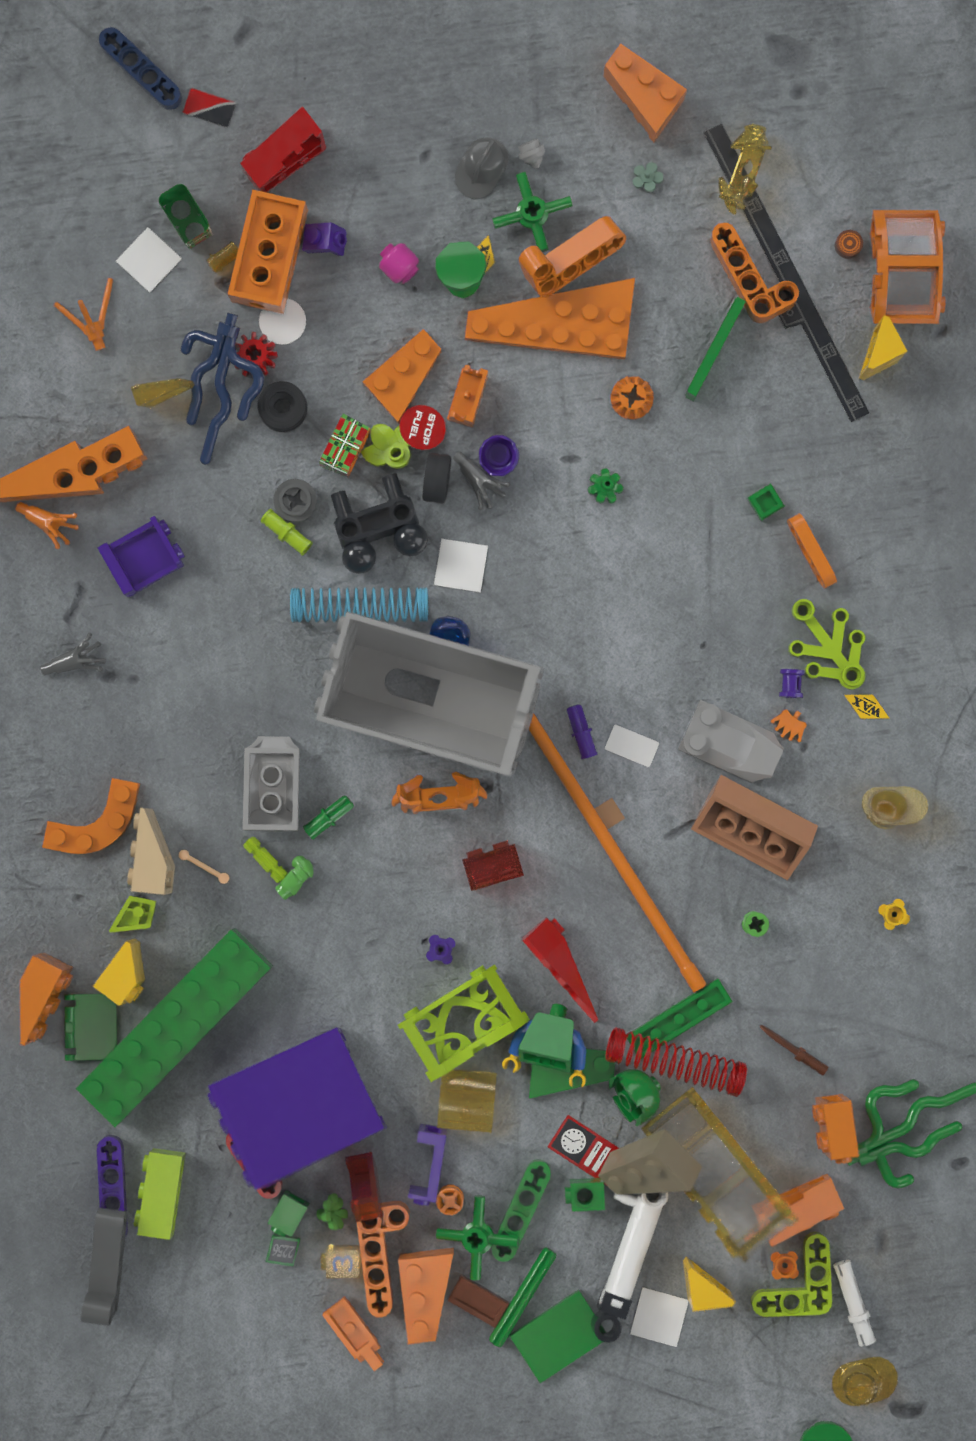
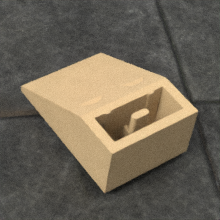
M140 808V812L136 813L134 817V830H137V839L132 841L130 855L134 857V866L129 869L127 883L131 885V891L163 895L172 893L175 864L153 809Z

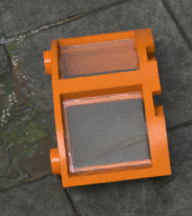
M873 210L870 237L872 258L876 259V273H878V275H873L870 311L873 323H878L885 315L890 317L893 324H939L940 313L945 312L946 301L945 297L942 296V237L945 234V222L940 221L938 210Z

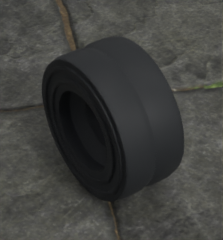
M286 381L274 382L265 387L257 403L258 413L267 427L276 432L295 430L304 422L308 408L304 394L296 385ZM279 400H287L290 403V409L287 413L279 414L275 411V405Z
M429 453L424 475L423 501L445 503L451 470L450 455Z

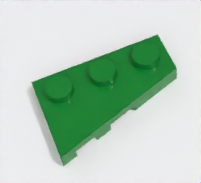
M586 1048L585 1069L582 1070L586 1077L584 1086L609 1081V1079L614 1077L615 1062L610 1063L606 1061V1050ZM532 1064L529 1099L582 1087L583 1080L580 1076L573 1077V1086L571 1087L569 1079L574 1073V1069L571 1068V1072L568 1073Z

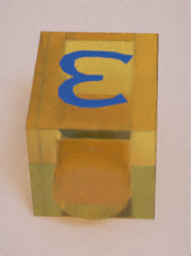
M328 1245L326 1253H321V1270H326V1278H359L361 1274L360 1246Z

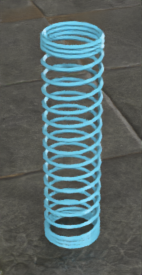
M348 587L346 588L344 617L347 608L348 612H351ZM373 587L370 618L373 616L374 608L376 620H381L383 605V614L386 622L389 621L391 607L393 620L397 622L399 609H401L402 621L406 622L409 605L410 618L414 622L418 602L419 621L427 622L428 588H416L414 615L412 613L410 588H407L405 617L402 590L399 588L395 617L393 589L390 588L388 614L386 616L384 588H381L378 616L375 588ZM292 588L290 593L291 621L293 623L294 621L300 623L304 613L305 619L309 623L313 610V617L316 622L320 620L322 612L324 622L328 621L329 613H331L332 621L335 623L338 611L340 617L342 616L340 588H337L335 619L331 588L328 589L326 618L322 588H320L317 618L314 589L311 588L308 618L305 588L302 589V606L300 589ZM355 588L353 613L356 614L357 610V614L360 615L358 589ZM364 588L361 615L364 616V611H366V617H369L367 591Z

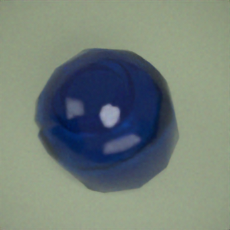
M444 616L434 621L429 635L469 646L471 633L468 625L462 619L454 616Z

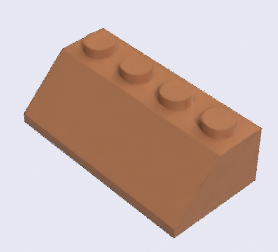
M720 775L691 830L788 880L811 847L818 825Z

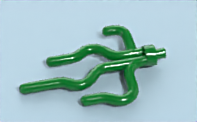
M912 1079L898 1086L882 1085L875 1087L869 1092L865 1101L866 1112L872 1123V1134L868 1139L857 1144L859 1157H852V1162L847 1163L848 1166L858 1162L862 1167L875 1161L886 1184L898 1189L911 1185L914 1182L913 1175L906 1174L901 1177H895L885 1156L896 1152L912 1158L923 1157L932 1151L937 1142L960 1132L962 1124L959 1121H955L935 1130L928 1135L922 1145L917 1147L909 1146L902 1142L890 1141L911 1131L917 1122L919 1113L924 1108L947 1107L976 1094V1082L941 1097L925 1096L919 1098L911 1105L905 1121L883 1132L882 1119L876 1108L877 1100L883 1096L896 1098L918 1089L919 1082L916 1079Z

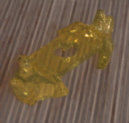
M759 124L745 125L742 134L730 146L741 151L730 183L727 184L723 176L718 179L719 198L724 200L726 208L733 215L737 212L736 208L740 210L746 209L743 200L746 197H752L755 189L758 187L755 179L765 151L772 148L766 138V128ZM751 161L753 164L751 172L746 176H742L741 171L743 167Z

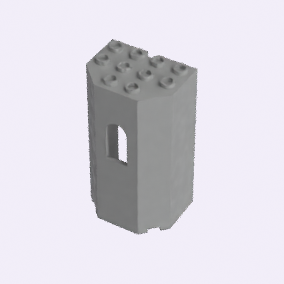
M346 612L345 617H340L337 626V632L340 633L338 643H333L329 654V659L333 660L331 670H326L323 675L321 684L325 687L323 696L317 698L314 707V713H317L316 720L503 775L511 776L515 773L518 762L514 760L519 758L524 748L541 687L537 680H541L543 677V667L351 612ZM394 669H403L441 680L434 705H427L391 694L385 685L386 676Z

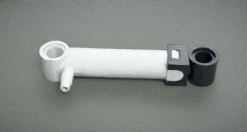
M659 1192V1196L652 1201L647 1199L646 1193H639L638 1196L631 1194L617 1195L614 1193V1199L632 1206L633 1210L606 1287L602 1288L596 1305L600 1311L594 1314L591 1320L592 1331L602 1342H614L621 1334L622 1327L618 1317L624 1320L627 1318L632 1303L631 1296L662 1207L668 1200V1192ZM604 1320H611L613 1322L612 1329L606 1333L599 1330L600 1324Z

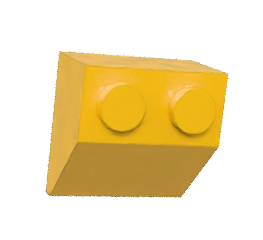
M136 938L126 941L93 985L94 988L119 1006L125 1003L130 1004L132 1001L135 1002L144 990L141 986L145 981L140 941Z

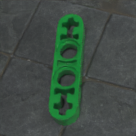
M536 1159L528 1164L496 1234H501L504 1230L509 1235L519 1236L520 1245L551 1176L550 1167L547 1162ZM540 1165L543 1166V1172L546 1175L545 1177L539 1176L536 1186H541V1188L537 1190L534 1186L524 1183L526 1180L530 1183L532 1182L534 1173L531 1169H537ZM524 1190H529L535 1195V1200L530 1205H523L519 1201V1195ZM517 1215L522 1218L523 1226L519 1230L509 1228L507 1222L511 1216ZM492 1245L491 1247L494 1258L502 1262L511 1260L518 1248L508 1247L511 1251H505L501 1255L497 1245Z

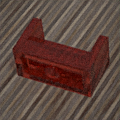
M372 1152L345 1157L352 1193V1201L350 1203L356 1222L384 1217L378 1171Z

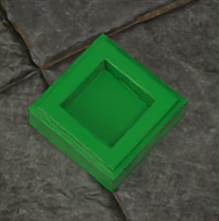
M771 483L747 498L760 521L785 507Z

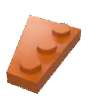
M424 329L363 381L366 388L398 424L442 351Z

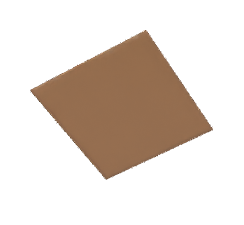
M613 798L595 808L607 829L625 819Z

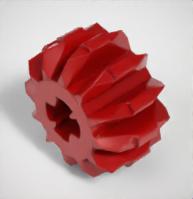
M256 332L251 333L250 340L245 335H242L243 344L236 342L235 345L236 350H238L237 354L259 365L263 375L267 376L268 371L266 367L274 369L276 364L271 359L278 358V353L271 351L275 347L274 342H267L268 337L265 334L261 335L258 339ZM257 350L261 356H257L258 359L253 361L249 354L253 355L252 351ZM242 370L244 377L250 374V372Z

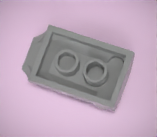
M699 700L677 750L753 783L760 779L772 777L784 748L778 742L775 733L724 711L713 704Z
M258 736L253 744L244 748V831H299L300 749L292 742L290 737Z

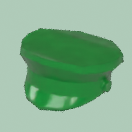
M469 241L449 243L435 259V271L439 280L454 296L461 298L473 295L479 288L487 267L486 256Z

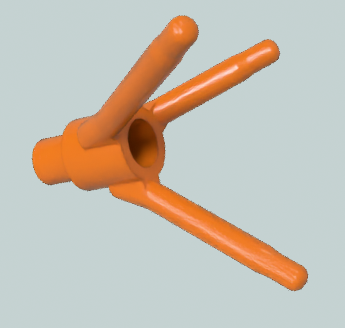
M108 278L99 320L96 322H92L82 300H78V305L87 325H84L58 302L54 303V306L87 335L89 342H93L96 351L106 348L102 337H104L105 317L112 290V278Z

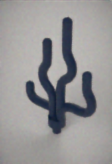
M227 312L225 322L219 321L217 335L201 330H193L185 335L181 345V352L184 355L190 354L195 341L213 346L210 357L200 363L191 375L192 399L186 417L187 424L194 425L197 422L203 398L201 386L203 375L218 365L214 385L221 401V409L211 420L200 457V462L204 465L210 463L219 429L231 413L232 401L225 385L230 362L234 366L250 372L253 376L252 386L244 393L237 413V418L240 421H245L248 418L252 401L260 394L264 385V375L259 365L240 357L236 352L235 345L240 331V327L236 326L238 315Z

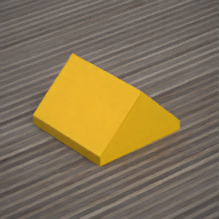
M884 315L874 328L859 376L861 380H865L898 363L907 352L888 316Z
M687 1256L684 1258L683 1266L687 1297L692 1311L732 1307L735 1304L729 1289Z

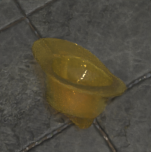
M873 787L862 797L861 805L867 819L874 826L884 830L893 829L898 825L915 824L922 820L928 812L926 797L921 791L913 787Z
M869 1357L841 1365L835 1371L832 1378V1389L835 1396L842 1403L849 1406H864L888 1398L895 1391L898 1383V1374L894 1365L887 1359Z

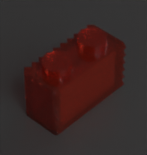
M508 840L493 844L492 851L483 853L482 848L466 852L467 858L462 859L471 891L524 876L515 844L509 845Z

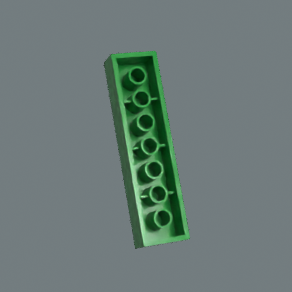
M236 928L231 929L80 1083L76 1090L114 1127L118 1126L263 978L273 965Z

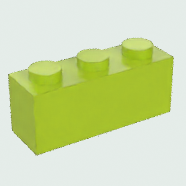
M153 1148L149 1155L144 1156L142 1171L146 1172L145 1183H140L138 1199H142L141 1210L136 1211L134 1226L138 1227L137 1235L170 1240L174 1235L186 1156L185 1152Z

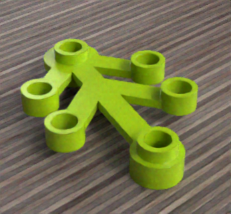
M800 599L792 606L793 617L798 621H804L822 646L804 644L800 640H795L788 646L789 654L793 657L807 655L832 659L838 668L821 667L819 663L811 662L805 666V675L810 679L817 677L838 679L844 688L850 690L859 688L865 681V671L859 665L861 646L865 642V634L861 630H854L849 633L848 642L851 648L847 661L841 650L845 623L849 619L848 611L844 608H838L833 611L831 618L834 626L831 639L813 616L815 612L813 603L807 599ZM799 606H804L807 609L805 616L798 614ZM837 612L844 613V621L836 619ZM854 633L861 636L860 643L853 642L852 635ZM794 644L801 646L802 650L799 654L793 652L792 646ZM811 665L817 667L818 673L816 675L809 673L808 669ZM848 671L855 673L856 678L854 681L847 679Z

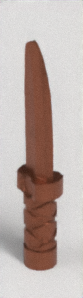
M764 1025L760 1026L770 1038L795 1054L794 1059L810 1066L811 1069L816 1070L822 1076L827 1072L829 1067L808 1054L804 1048H797Z

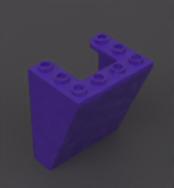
M336 1027L208 1085L210 1093L207 1094L209 1102L214 1109L218 1108L222 1118L219 1119L220 1126L226 1135L230 1134L234 1143L231 1145V1150L237 1161L242 1160L246 1169L243 1171V1176L249 1187L253 1186L255 1190L269 1187L387 1128L382 1115L379 1116L376 1105L372 1102L349 1054L351 1052L345 1044L347 1040L341 1028Z

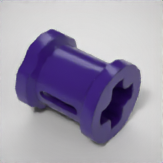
M780 669V674L783 675L782 691L779 692V697L803 698L801 682L805 671Z

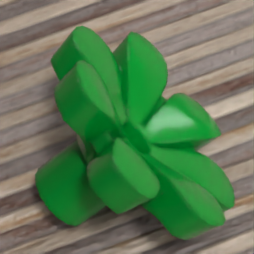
M606 468L600 471L601 476L592 474L590 481L594 485L588 487V493L590 495L597 494L596 502L600 504L605 501V498H607L609 503L616 502L615 493L621 494L623 492V486L617 484L620 480L619 474L614 473L611 476Z

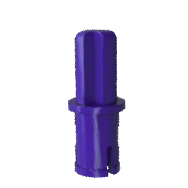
M577 704L568 707L567 714L573 730L571 735L572 737L575 736L581 760L598 755L590 733L592 728L588 727L582 705Z

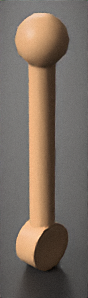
M187 850L179 852L181 860H188L216 876L220 883L225 884L229 881L230 877L227 873H220L190 856Z

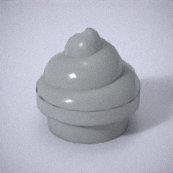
M538 138L518 147L520 150L518 154L520 160H524L526 164H531L533 168H539L543 160L542 156L545 153L544 145L540 144Z

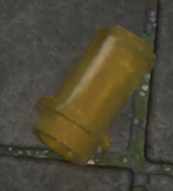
M231 241L214 255L210 253L206 262L214 273L218 271L223 272V268L236 259L238 248Z

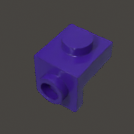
M332 222L305 224L302 251L306 253L331 252L337 256H343L347 242L346 230Z

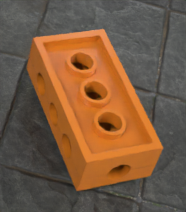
M252 190L228 290V296L232 303L284 314L308 214L306 201ZM272 223H280L277 229H268ZM266 249H274L271 255H262ZM262 274L268 275L264 282L256 281L258 276Z

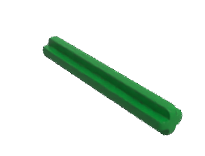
M543 1248L496 1328L493 1330L489 1337V1341L497 1347L503 1346L556 1258V1253L551 1249Z

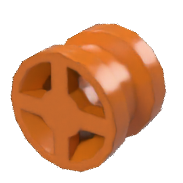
M448 1184L439 1189L436 1204L441 1213L454 1215L462 1209L464 1195L458 1186Z

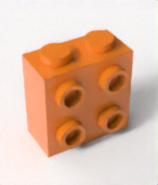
M843 1094L815 1097L816 1105H812L814 1121H818L820 1132L816 1133L818 1149H821L822 1153L831 1160H835V1163L852 1162V1157H859L851 1100Z

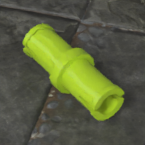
M269 509L260 520L262 524L278 535V539L281 542L285 541L301 556L305 555L311 548L313 542L298 532L292 522L287 523L272 509Z

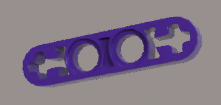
M108 1135L100 1140L97 1145L100 1208L108 1209L106 1207V1199L110 1196H115L120 1200V1208L118 1210L127 1211L124 1146L119 1137ZM108 1141H111L112 1146H117V1150L112 1153V1161L118 1159V1163L112 1162L104 1165L103 1161L109 1160V1152L104 1150L103 1147L108 1144ZM107 1169L117 1170L119 1179L116 1183H109L105 1180L104 1173ZM127 1220V1224H126V1234H125V1237H126L127 1232H128V1220Z

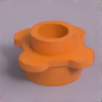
M789 1251L787 1254L772 1253L770 1259L773 1262V1270L771 1272L773 1278L777 1280L781 1278L795 1279L799 1275L796 1264L798 1255L794 1251ZM783 1263H787L786 1268L782 1267Z

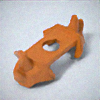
M460 772L452 773V777L457 782L455 786L425 789L419 787L423 776L416 775L415 778L407 783L397 785L391 804L395 807L401 803V810L404 813H407L409 808L413 814L422 811L457 808L467 810L470 803L474 807L478 806V796L487 799V793L480 785L478 778H470L460 774ZM437 794H443L447 797L443 803H435L432 800L429 801V799Z

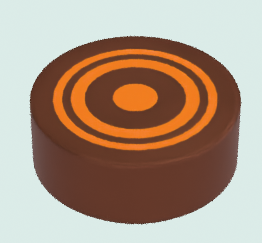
M854 230L841 232L835 241L836 252L846 259L856 257L863 247L861 235Z

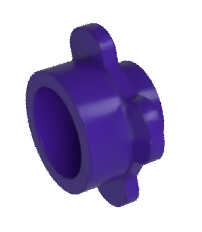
M432 935L429 938L430 949L426 953V958L431 962L439 960L444 964L451 963L453 960L451 953L452 948L456 944L455 940L451 937L444 939L439 938L438 935ZM443 947V952H439L438 948Z

